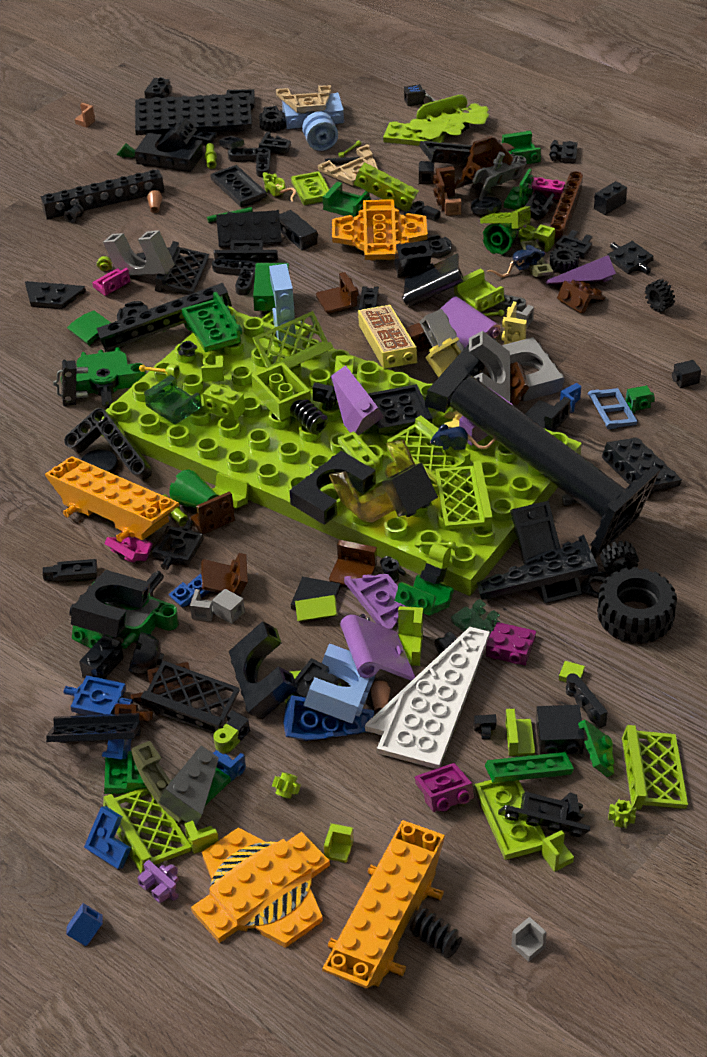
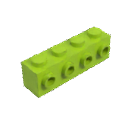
M365 162L359 169L353 183L383 200L394 199V206L404 211L410 210L419 192L414 187Z

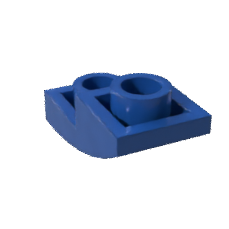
M199 574L188 585L183 582L168 595L180 607L191 604L195 589L200 590L201 598L211 591L202 589V575Z

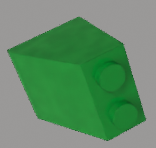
M256 263L253 292L254 311H273L275 301L270 281L269 266L287 264L289 272V263Z

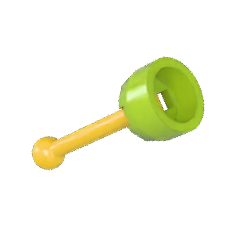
M172 364L167 366L166 369L146 367L145 365H140L139 367L141 372L145 370L165 372L166 376L171 379H178L180 375L179 365Z

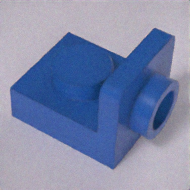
M578 383L561 391L560 401L564 397L571 399L570 413L574 412L575 403L581 397L582 386Z
M217 750L213 752L219 758L216 767L229 775L231 782L245 771V755L242 753L232 760L227 754H222Z

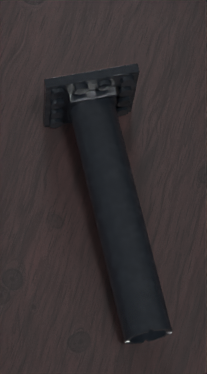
M469 376L466 378V381L464 380L457 387L451 397L450 406L601 519L600 526L595 532L597 536L590 544L594 559L602 553L603 549L607 548V545H610L639 518L660 472V469L655 465L649 470H644L639 480L632 481L625 489L475 377Z

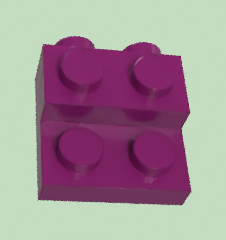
M497 622L486 645V657L526 666L536 638V631Z
M455 763L414 776L416 785L424 794L426 804L433 812L446 811L450 806L466 804L474 798L471 781Z

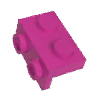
M535 177L532 183L533 193L536 190L547 198L553 193L555 194L552 198L553 200H560L565 187V182L549 180L542 177Z
M117 268L92 282L93 288L105 296L130 282L129 269L120 270Z
M107 537L104 543L111 548L112 552L124 555V559L130 562L146 561L153 545L146 539L140 540L136 537H127L122 542L118 541L116 537Z

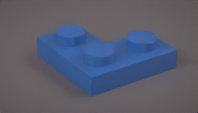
M102 806L84 848L115 868L121 869L124 867L131 847L115 838L123 816L107 806Z

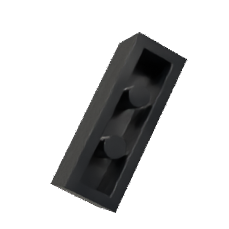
M292 210L280 214L281 234L303 251L318 244L317 230L299 217L298 214Z

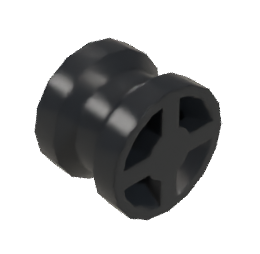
M447 632L443 638L438 637L435 639L434 644L439 654L457 639L452 632Z

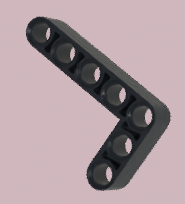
M102 408L92 411L65 436V445L73 451L80 453L103 435L132 474L143 480L148 479L152 474V467L115 418Z

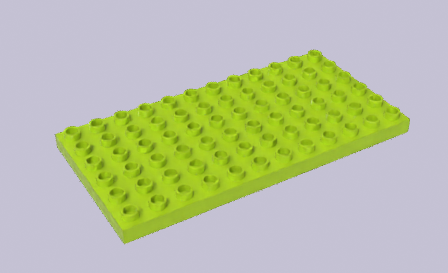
M229 307L230 314L235 316L236 323L241 326L243 332L240 343L205 352L194 333H192L183 342L191 341L197 345L194 356H180L178 354V351L181 350L180 343L154 366V368L166 369L167 366L172 364L179 365L180 375L178 379L167 377L165 372L149 371L105 410L115 418L140 453L181 471L188 469L195 471L204 481L216 485V475L218 473L249 482L248 500L337 539L377 547L378 557L390 556L399 562V566L421 575L422 570L425 569L432 546L416 548L414 545L415 540L441 543L454 541L456 546L451 549L450 560L442 584L468 596L473 594L478 588L477 583L486 578L517 539L510 510L547 501L558 488L496 440L487 449H479L475 445L471 446L467 443L465 450L470 453V466H473V461L481 460L492 512V530L484 531L483 526L445 530L437 483L431 479L430 481L438 496L437 499L431 501L432 505L424 509H417V513L410 517H406V515L398 516L382 481L412 465L406 459L394 462L387 451V440L405 429L379 434L374 424L361 433L359 437L380 461L381 466L374 469L376 470V485L364 494L343 483H332L322 487L320 491L337 500L338 515L325 525L290 504L289 490L304 480L306 476L317 470L319 466L330 460L332 456H335L340 451L345 452L338 444V437L350 432L343 424L338 401L336 405L332 406L330 411H327L326 403L313 401L312 386L314 383L334 386L331 376L335 373L336 356L353 355H350L345 350L332 348L321 355L290 368L310 390L311 403L328 417V424L322 432L312 435L293 416L280 421L253 392L251 375L267 368L252 338L275 328V326L264 322L259 317H250L237 312L232 307ZM264 337L259 339L261 345L267 348L270 340ZM313 338L311 339V341H313V342H315V343H317V344L320 343V342H319L318 340H316V339H313ZM299 340L297 348L305 350L307 343ZM272 342L270 350L279 353V344ZM284 347L282 355L289 357L292 349ZM269 353L268 360L272 365L276 363L277 356ZM216 356H223L224 381L203 382L201 367L216 365ZM354 356V363L358 364V372L354 375H357L358 382L367 393L417 384L424 400H426L427 390L433 384H426L410 378L403 372H395L387 368L383 369L382 366H379L374 361H366ZM212 383L244 395L245 411L236 421L205 411L203 393ZM428 407L433 418L432 424L438 429L444 423L453 421V419L445 418V414L448 412L453 413L456 411L455 409L449 407L443 413ZM545 429L581 456V442L570 439L563 433ZM415 431V432L411 433L409 436H420V435H418V434L416 433V431ZM487 436L477 442V444L486 446L493 438ZM431 451L421 455H431ZM434 452V453H433V455H442V456H444V454H443L442 452ZM419 460L422 464H430L428 460ZM433 461L432 464L443 465L444 461ZM446 461V465L456 464L453 461ZM461 473L459 476L467 479L470 473ZM447 476L444 480L447 481L451 476ZM455 479L451 484L458 487L461 482ZM466 485L462 490L470 493L473 489ZM447 487L443 492L450 495L453 490ZM458 493L454 498L461 501L464 496ZM468 500L465 504L472 508L476 503ZM449 501L446 506L453 509L456 504ZM459 508L456 512L464 515L467 511ZM471 514L468 517V519L470 520H479V518L473 514ZM452 515L448 522H457L459 519Z

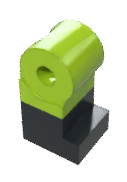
M434 543L429 551V558L427 559L425 569L421 572L420 578L433 584L444 582L451 549Z
M233 710L227 715L228 722L223 728L215 731L213 736L215 748L222 754L231 752L250 732L249 719Z

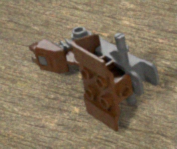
M492 136L474 141L469 151L472 154L468 157V163L462 171L463 175L457 179L454 189L469 184H483L484 186H482V192L479 196L483 200V197L490 193L491 187L502 185L505 182L521 177L526 166V158L510 154L509 151L514 150V147L508 143L501 144Z

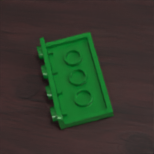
M217 292L213 293L214 300L182 308L185 320L205 352L240 343L241 335L243 334L241 326L236 323L235 316L230 314L229 307L225 306L223 297L219 296Z

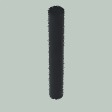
M361 157L327 158L325 162L330 160L333 164H346Z

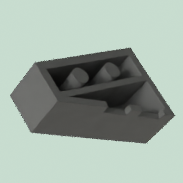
M201 745L165 788L159 803L185 822L193 821L196 827L202 816L219 758Z

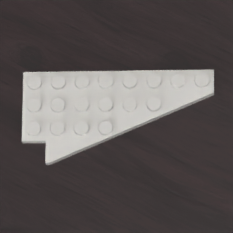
M469 627L366 723L365 731L382 735L377 747L378 754L434 769L441 767L490 637L489 631Z

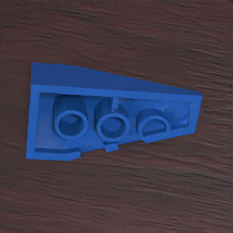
M291 695L285 708V735L288 738L309 741L367 733L365 725L374 717V710L362 709L360 717L355 715L353 723L306 707L304 706L306 698Z

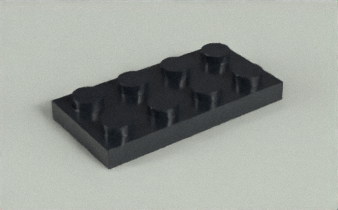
M237 165L210 174L211 180L240 207L267 197V192Z
M279 210L216 215L219 247L231 246V240H263V244L282 243Z

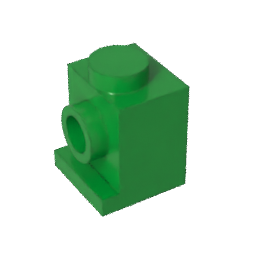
M647 385L627 389L626 403L633 414L636 410L651 408V403L655 402L654 393L650 391Z

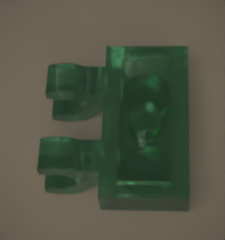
M479 599L473 604L471 609L465 606L451 616V622L463 632L469 627L489 631L491 634L494 631L493 627L496 626L497 622H500L496 619L500 614L493 610L487 615L485 620L481 619L479 616L486 612L482 608L486 603Z

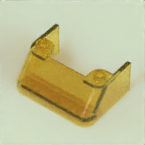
M404 439L386 443L394 459L393 462L386 466L385 474L387 478L415 464ZM346 471L329 475L342 504L363 522H375L395 510L383 484L360 497L357 490L353 488Z

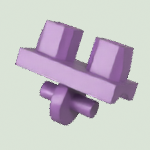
M150 860L145 862V871L137 877L138 884L144 890H147L153 884L157 887L151 892L158 903H162L168 898L172 901L178 898V894L175 892L176 883L179 881V878L176 876L178 868L173 864L167 867L161 865L158 868Z

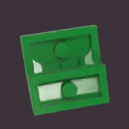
M94 310L77 318L67 329L90 346L99 337L97 328L111 322Z
M128 751L127 758L124 759L105 757L104 794L128 793L146 788L136 767L132 751Z

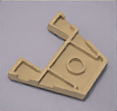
M331 85L318 86L319 93L291 95L289 88L276 89V95L295 112L299 113L325 110L331 94Z
M368 144L356 149L357 154L361 158L342 166L336 167L330 160L318 165L320 172L354 186L353 183L357 173L364 162L376 169L378 168Z

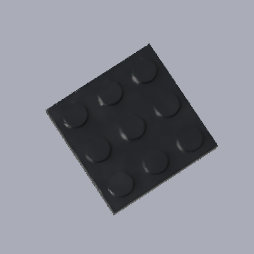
M417 384L368 393L384 416V418L375 423L379 434L407 429L415 424V419L419 416L433 423V418L428 407L424 406L425 400Z

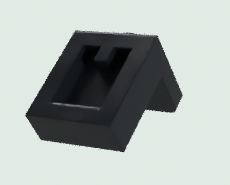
M320 383L313 384V401L326 403V410L330 411L332 406L337 403L334 386Z

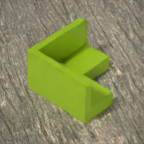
M400 606L398 607V636L408 661L412 666H420L423 641V608Z

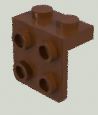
M346 272L339 273L340 287L316 293V298L326 313H334L357 306L359 291L357 287H354L351 277L349 278Z
M572 279V281H564L556 299L580 313H585L591 298L605 300L606 296L602 295L601 290L590 288L589 283L584 281L578 282Z
M339 539L337 544L338 559L330 574L329 581L340 583V586L347 587L344 583V577L351 576V579L362 578L363 575H373L377 565V547Z

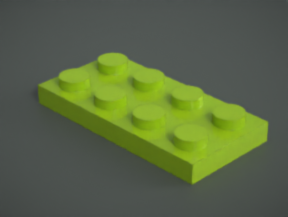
M394 121L389 122L383 136V142L420 146L421 141L443 143L446 132H442L439 137L434 139H427L421 137L422 130H412L409 128L408 124L410 123Z
M492 780L474 784L475 793L504 860L542 850L543 839L546 837L540 825L530 826L526 824V821H509L504 818L505 816L498 815L499 809L504 805L521 808L524 789L519 780L492 783Z

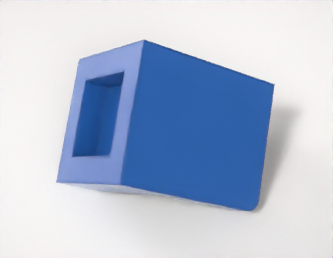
M132 739L108 740L107 751L102 752V757L127 758Z
M83 903L68 923L66 935L87 946L101 927L103 915Z

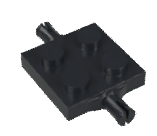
M633 240L623 246H619L615 242L611 243L610 248L614 251L608 253L607 256L609 255L611 262L627 274L637 270H642L646 274L651 272V268L646 266L653 261L651 253Z
M188 520L183 528L167 526L153 549V557L164 559L161 564L164 570L165 568L168 570L172 562L189 565L204 539L203 534L191 530L195 525L192 520Z

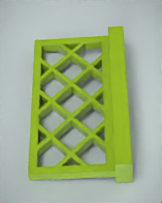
M528 206L513 212L492 213L480 218V223H512V229H517L531 222V209Z
M314 311L252 338L266 368L283 362L290 369L334 348L331 341H327ZM305 318H311L313 322L312 328L304 325ZM292 324L299 327L297 335L289 332ZM302 328L310 331L308 339L300 336ZM276 331L285 333L282 341L274 338ZM313 333L319 335L322 342L317 344L311 341ZM287 335L296 338L294 346L285 343ZM264 337L270 340L267 348L261 345L260 338ZM299 340L307 343L305 350L297 348ZM272 342L281 345L279 353L270 350ZM284 346L292 349L289 357L282 355ZM269 353L277 356L276 363L272 365L268 360Z
M419 416L415 419L414 425L388 439L387 445H390L412 465L420 463L419 460L430 461V464H423L428 477L435 483H437L436 476L432 473V470L470 466V453L465 449L453 450L452 447H449L448 450H443V446L431 444L432 446H421V441L430 443L438 428L424 417ZM415 431H416V433H417L418 435H420V436H409L411 433H413V432H415ZM398 441H406L405 445L396 444ZM408 441H419V445H408ZM407 450H418V454H408ZM420 451H431V455H420ZM434 452H442V453L444 454V456H442V455H433V453H434ZM433 461H444L443 465L432 464ZM446 461H453L456 464L446 465ZM440 475V477L443 478V479L446 478L447 476H449V475Z
M481 460L473 461V466L435 469L445 530L483 526L484 531L492 530V512ZM461 473H470L467 479L459 475ZM440 475H449L451 477L446 481ZM455 479L461 482L458 487L451 484ZM467 485L473 490L467 493L462 489ZM448 487L453 492L449 495L443 492V490ZM459 493L460 495L464 496V498L461 501H459L456 498H454V496H456ZM471 500L476 504L471 508L465 503ZM449 501L456 504L453 509L446 506ZM459 508H463L467 512L464 515H461L456 511ZM471 514L477 516L479 520H470L468 519V517ZM452 515L459 519L457 522H448Z
M627 725L622 736L631 806L638 810H641L643 805L686 809L688 801L676 734L636 731V726ZM639 738L646 739L651 744L646 747L639 741ZM660 741H670L671 747L667 749ZM654 746L663 753L659 757L651 751ZM646 754L654 761L649 765L642 759L643 755ZM667 756L674 761V764L670 766L662 759ZM659 764L666 771L660 774L653 767ZM650 772L657 779L651 782L645 777V774ZM669 773L677 779L675 784L665 778ZM661 781L669 789L663 792L656 784ZM653 790L660 797L658 799L648 798L647 792ZM673 791L680 797V800H673L668 795Z
M147 787L116 798L112 794L103 798V806H107L123 816L116 834L121 842L131 847L129 855L140 873L145 871L144 863L148 860L156 865L191 852L192 848L175 820L163 810L152 795L151 802L140 800L141 796L151 795ZM128 802L133 805L130 810L121 807L120 804ZM136 806L148 808L146 814L134 811ZM151 810L161 811V818L149 815ZM131 817L143 819L141 825L131 823ZM146 821L158 823L156 829L145 827ZM161 825L171 827V833L160 831ZM141 832L153 835L151 840L141 839ZM156 836L168 839L166 845L155 843ZM171 841L180 842L183 846L174 848L169 845ZM151 848L163 851L161 855L152 857L150 854Z

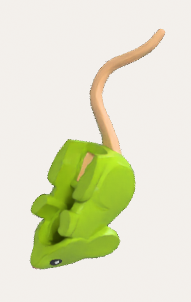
M263 173L266 192L269 190L273 196H279L292 190L291 201L293 202V197L296 194L294 188L286 189L284 180L280 177L277 178L276 174Z

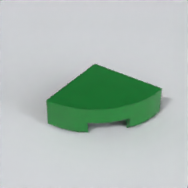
M125 143L117 152V155L123 158H132L135 156V149Z

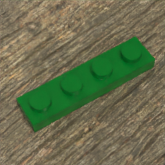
M566 752L487 760L485 764L492 783L571 775L574 770Z

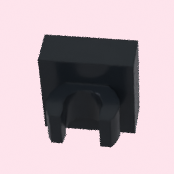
M496 714L474 715V731L481 730L482 739H490L491 730L496 729Z
M569 792L561 800L568 802L566 820L578 822L585 817L584 814L579 813L583 808V804L578 802L576 794Z

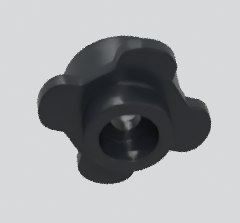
M185 341L181 343V350L178 351V354L180 356L192 357L195 355L197 345L191 341Z

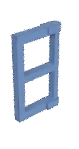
M618 388L598 389L588 392L607 429L637 425L636 418ZM615 395L620 404L601 406L597 398ZM624 410L628 419L610 421L605 412Z

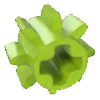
M528 224L526 228L522 227L518 233V238L521 239L520 242L537 240L533 238L536 228Z
M282 772L281 777L275 776L272 784L273 787H276L275 794L290 799L292 794H298L301 784L296 782L298 777L286 772Z
M618 799L615 805L610 804L608 820H613L615 827L627 828L629 823H635L636 808L631 806L630 801Z

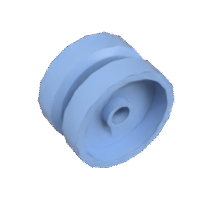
M315 112L304 120L302 131L311 148L323 151L331 148L336 143L338 130L330 115L324 112Z

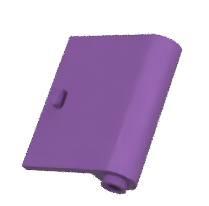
M453 297L440 308L447 314L449 323L456 331L459 342L464 348L469 344V338L481 331H484L492 338H496L500 334V325L458 297Z
M348 615L341 620L340 626L360 677H373L382 669L411 681L415 678L396 631L356 615Z

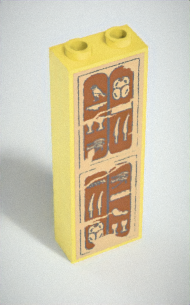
M391 305L358 310L359 326L383 369L417 363L416 346Z

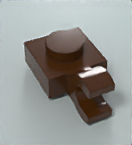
M115 704V714L140 713V720H153V711H138L137 704Z

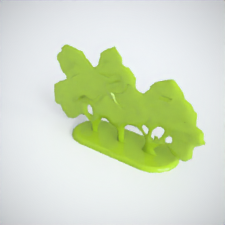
M455 95L423 105L417 112V119H412L408 126L412 130H422L421 137L427 139L439 137L442 132H447L450 135H460L461 130L465 127L463 125L464 122L485 124L486 119L489 117L487 113L489 109L477 103H472L466 108L468 104L467 98L464 95Z

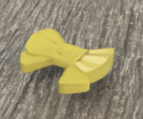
M457 411L453 413L448 412L445 414V418L453 419V421L444 424L448 426V429L459 426V419L463 415Z

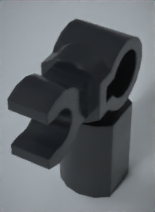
M415 201L410 210L404 212V216L407 213L423 215L433 221H437L441 216L439 210L428 205L425 206L423 201Z

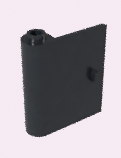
M458 253L436 264L431 263L426 266V269L405 278L404 296H402L405 305L412 307L465 282L459 268Z

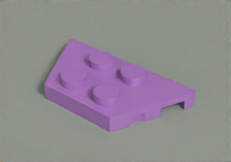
M378 574L376 576L363 575L362 578L351 579V576L344 577V583L377 624L392 630L398 622V607L408 606L394 601L398 586L388 574Z

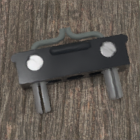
M62 360V370L57 372V380L53 381V386L57 387V395L62 398L64 407L76 405V398L88 397L87 391L76 392L77 374L88 373V367H76L75 361ZM60 373H62L61 394L59 393V385L56 384L59 382Z

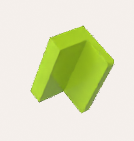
M222 473L216 475V485L212 489L218 496L231 492L234 508L247 504L249 482Z
M506 709L505 725L509 756L535 755L531 719H516L515 709Z

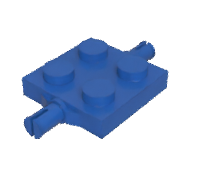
M86 676L78 688L69 686L64 688L65 695L74 696L70 706L71 712L83 715L114 714L116 703L133 704L132 699L122 698L126 690L125 683Z

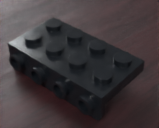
M429 141L420 142V148L428 159L434 163L467 165L468 157L472 154L469 152L472 145Z
M639 438L611 441L605 445L602 453L603 460L629 485L634 480L638 481L644 470H649L655 465L660 469V472L651 491L680 486L682 479Z

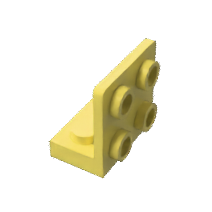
M514 301L512 306L508 307L507 317H504L502 327H505V331L502 333L504 345L526 339L527 320L516 318L517 302Z

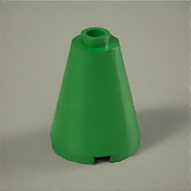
M492 223L483 231V244L491 253L503 254L511 248L520 228L512 229V223Z
M190 469L178 473L175 476L177 478L176 481L171 483L169 490L170 499L179 502L180 506L197 509V505L218 497L214 490L195 471Z

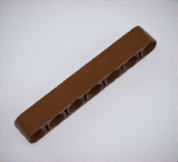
M573 171L568 176L550 227L555 228L554 243L562 235H566L582 190L583 174L581 172Z

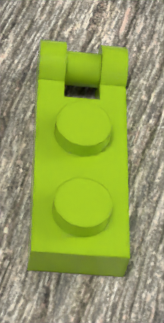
M354 431L338 437V444L348 455L373 469L381 466L377 456Z

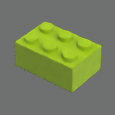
M283 362L251 375L253 392L280 421L292 416L290 408L296 400L308 399L311 401L310 390Z

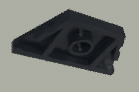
M25 281L31 307L64 309L69 303L76 300V295L86 293L85 286Z

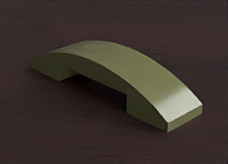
M536 240L520 242L521 250H526L527 245L540 249ZM543 258L537 261V265L531 264L528 268L535 277L553 274L550 264H546Z
M151 741L133 747L131 751L136 767L149 792L167 814L178 822L182 821L180 817L159 803L165 788L171 782L158 763L161 760V756Z

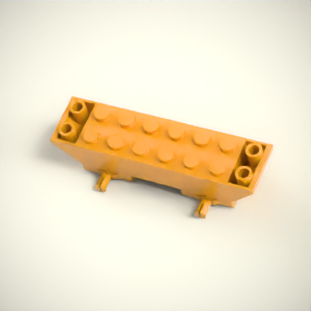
M73 456L45 473L48 481L61 496L63 504L69 507L63 511L65 517L68 518L76 512L84 513L88 516L96 513L114 522L116 529L122 531L116 535V539L120 542L127 537H136L144 540L168 523V515L179 506L177 501Z
M402 820L378 866L370 865L368 874H371L372 877L338 940L330 938L328 948H332V951L322 968L323 972L366 989L372 985L379 987L383 977L389 971L401 976L404 975L406 966L393 962V958L398 950V942L414 911L418 910L422 901L427 896L441 900L444 891L431 887V883L436 875V867L445 835Z

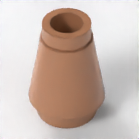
M153 190L148 194L147 199L150 211L158 213L162 202V195L159 191Z
M375 681L370 688L375 713H378L389 701L391 688L385 681Z

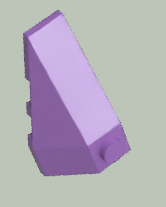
M608 255L548 279L546 285L563 284L565 280L572 281V279L578 282H599L603 280L604 283L613 279L612 276L616 272Z
M346 365L331 376L343 424L350 433L354 431L359 436L384 418L377 405Z

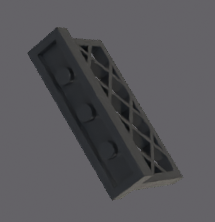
M173 241L169 253L175 265L168 273L163 275L159 273L157 275L155 291L162 292L163 289L190 295L196 290L210 254L179 247V242ZM182 253L188 256L182 257L180 254ZM192 260L193 262L188 264L186 261ZM181 262L184 264V265H182V266H178V265H177L178 263H181ZM198 266L199 269L193 270L192 267ZM188 269L189 272L184 273L182 270ZM178 272L179 275L174 276L172 273ZM189 276H194L195 278H194V279H189L188 277H189ZM182 278L185 280L184 282H179V281H178L179 279H182ZM172 281H174V283H175V284H173V285L167 284V283L172 282ZM189 285L191 289L184 288L183 286Z
M163 660L147 691L144 690L141 695V703L144 709L214 734L215 731L223 728V724L240 692V688ZM166 668L174 671L175 676L164 679L162 674ZM187 676L193 678L194 683L183 686L182 678ZM178 680L180 688L169 691L166 684ZM206 683L212 685L213 690L202 693L200 685ZM164 685L166 693L160 695L153 693L156 687ZM197 687L199 695L188 698L186 690ZM225 690L233 692L231 697L223 700L219 692ZM183 692L185 700L177 702L172 699V695ZM216 694L219 701L208 705L205 697ZM202 699L204 707L199 709L192 707V702ZM219 706L222 707L223 713L221 717L212 715L211 709Z
M140 713L55 716L53 718L54 726L46 735V742L134 739L135 736H140L141 734Z

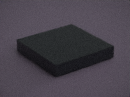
M302 576L291 602V609L296 610L295 601L331 595H335L337 598L340 583Z

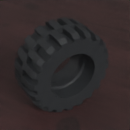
M632 567L630 570L627 568L621 569L619 573L616 571L610 577L608 576L600 586L597 607L598 620L601 622L602 627L608 630L610 635L613 637L617 636L619 640H628L630 643L635 644L636 642H641V644L647 643L648 640L653 642L659 639V636L663 637L672 628L677 606V594L673 585L669 584L665 577H660V574L655 571L653 573L649 569L644 568L641 570L638 567ZM636 601L647 604L650 608L635 609L623 603Z

